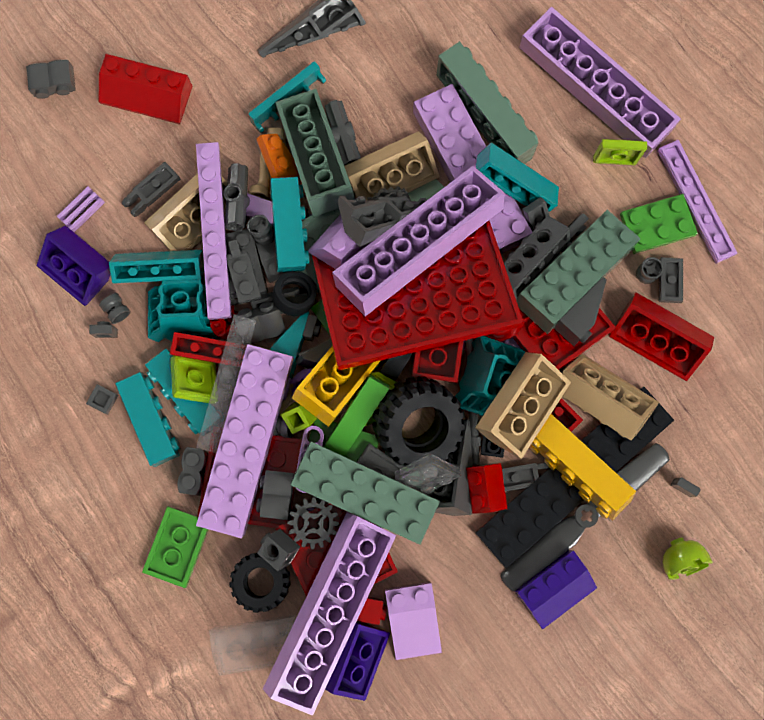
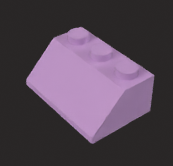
M340 214L308 251L321 261L337 269L370 243L359 247L345 233Z

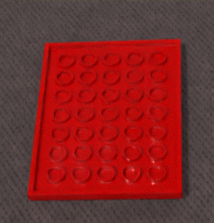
M490 220L367 316H364L335 286L332 272L336 269L312 255L338 370L523 327V319Z

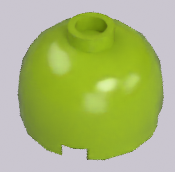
M684 538L671 541V547L663 555V567L669 580L679 579V573L686 574V576L692 575L709 567L708 563H713L703 545L694 540L685 541Z

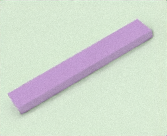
M679 140L660 147L657 151L679 194H684L692 219L715 264L735 256L737 251Z

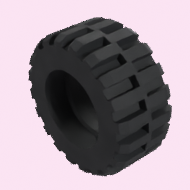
M421 376L417 380L414 377H409L405 379L406 382L398 381L394 384L395 387L392 390H388L386 396L378 405V410H375L373 413L375 420L372 424L373 431L376 433L375 437L378 443L395 463L404 465L405 468L414 469L415 466L418 470L426 469L427 465L434 467L438 465V461H445L449 458L447 455L451 451L454 453L457 449V442H461L463 438L461 430L465 429V421L463 420L465 414L464 410L460 407L461 403L438 381L434 379L429 380ZM423 407H434V421L424 434L415 438L402 437L404 422L411 413Z

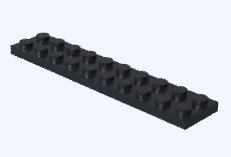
M644 386L641 389H639L642 392L649 395L650 397L654 398L652 394ZM659 403L632 440L620 436L617 431L608 425L600 423L581 441L612 470L617 472L668 427L674 419ZM551 468L546 470L534 483L507 504V509L499 511L475 532L505 569L584 501L578 493L580 490L574 485H568L561 478L563 474L556 468L554 470Z

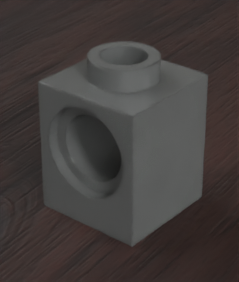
M279 529L272 534L270 532L262 538L260 542L262 546L257 554L277 571H280L291 564L301 546Z

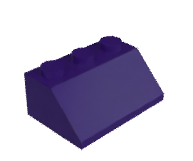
M66 225L46 234L36 266L84 306L88 305L110 278L109 261Z
M568 550L514 592L543 630L597 589V586L588 569L574 550Z
M356 621L325 690L334 695L365 701L390 633L364 622Z

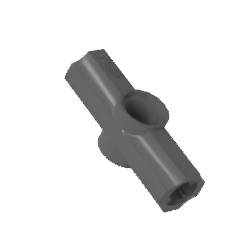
M337 100L329 102L325 105V111L345 166L360 159L361 156L355 142V132L351 121L348 120L343 102Z
M239 163L231 164L228 168L227 186L223 191V196L226 199L225 227L233 231H242L245 228L246 208L250 204V198L247 195L248 167Z

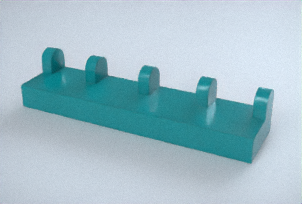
M315 61L248 113L251 123L260 133L264 131L261 124L270 117L274 121L279 119L276 114L278 109L275 102L298 95L302 91H310L309 86L317 79L322 84L326 82L318 64Z

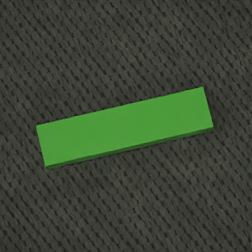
M369 374L322 447L345 457L390 389V386Z

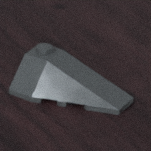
M468 419L464 420L465 429L461 430L463 438L461 442H457V449L454 453L451 451L447 455L449 458L445 461L440 460L437 462L438 465L431 467L433 471L429 481L425 480L422 487L423 494L440 501L435 513L450 516L472 514L466 470L467 467L473 466L471 428Z

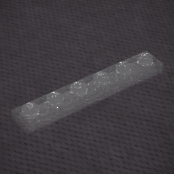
M238 315L233 316L196 448L217 453L247 344H251L256 320Z

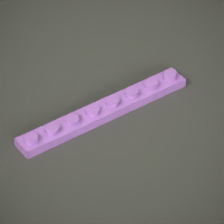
M218 142L196 144L207 315L209 320L232 318L228 259L226 256L227 245L220 147Z

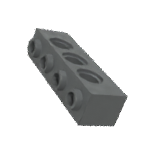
M550 216L539 222L535 226L534 231L522 240L516 251L511 252L504 262L516 300L520 293L541 274L570 242V228Z

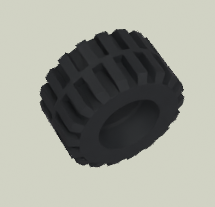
M257 553L243 557L234 566L235 569L230 575L232 580L229 582V585L232 587V597L237 599L236 603L238 605L244 606L243 609L247 611L252 610L254 613L267 612L278 606L287 596L291 585L290 571L288 572L286 567L277 571ZM256 568H265L273 576L274 586L267 595L258 596L248 586V576Z

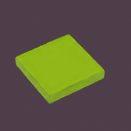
M602 139L593 155V163L635 166L647 150V141Z
M176 355L172 356L170 362L173 397L216 404L219 401L216 364Z

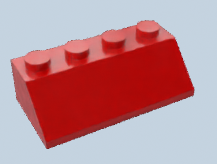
M105 54L99 72V103L180 124L193 86L186 74Z
M637 292L633 295L615 324L616 329L609 335L612 339L685 381H688L710 353L714 342V336Z

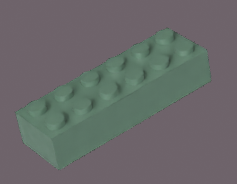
M459 41L438 56L436 76L445 87L453 84L474 125L489 144L493 143L524 164L530 161L539 143L536 134L532 130L529 131L523 117L519 113L516 114L511 108L512 105L509 99L505 96L503 97L499 92L497 84L486 76L485 69L480 63H476L470 49L464 47Z
M317 89L275 102L313 217L339 209V196H345L347 200H355L352 186Z
M606 210L520 293L516 300L519 309L548 334L557 325L559 320L602 277L605 278L633 250L641 238L609 210Z
M311 441L290 483L293 487L421 545L440 502Z

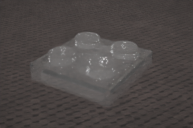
M428 454L395 472L396 481L425 494L432 493L435 489L450 484L453 480L461 477L459 467L432 454Z

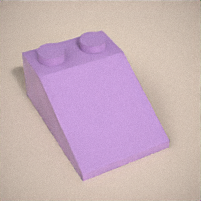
M426 582L385 589L396 660L442 653L432 583Z

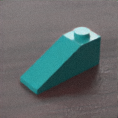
M310 312L301 315L270 348L271 351L294 357L289 376L291 379L297 366L295 361L299 358L304 342L303 332Z

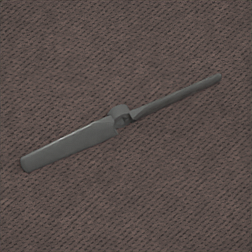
M655 443L617 472V474L637 491L669 462V455L660 444ZM589 501L587 504L578 507L574 516L561 520L501 573L503 583L512 591L518 590L575 546L585 528L594 526L598 518L601 517L596 510L597 506L592 501ZM581 511H590L592 513L590 516L592 521L585 520L583 522L581 520L583 516Z

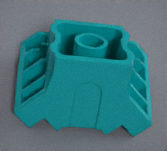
M201 279L162 281V285L155 286L148 291L149 339L158 343L164 338L172 341L174 332L208 337L210 339L219 338L213 332L210 320L208 319L206 286L202 284Z
M485 336L477 337L472 342L473 351L467 356L464 375L459 382L460 391L455 395L461 403L460 407L462 409L482 416L525 354L522 349Z

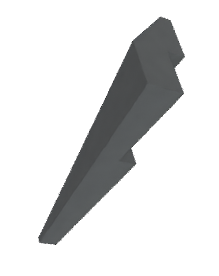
M317 0L262 45L258 52L264 58L266 55L278 51L283 52L287 48L296 45L301 46L329 37L330 34L336 32H344L358 25L363 26L366 22L352 0Z
M339 196L338 205L345 233L360 247L377 239L426 202L427 199L420 198L418 202L410 201L409 198L378 197L376 200H365L364 196H358L356 200H347L345 196Z

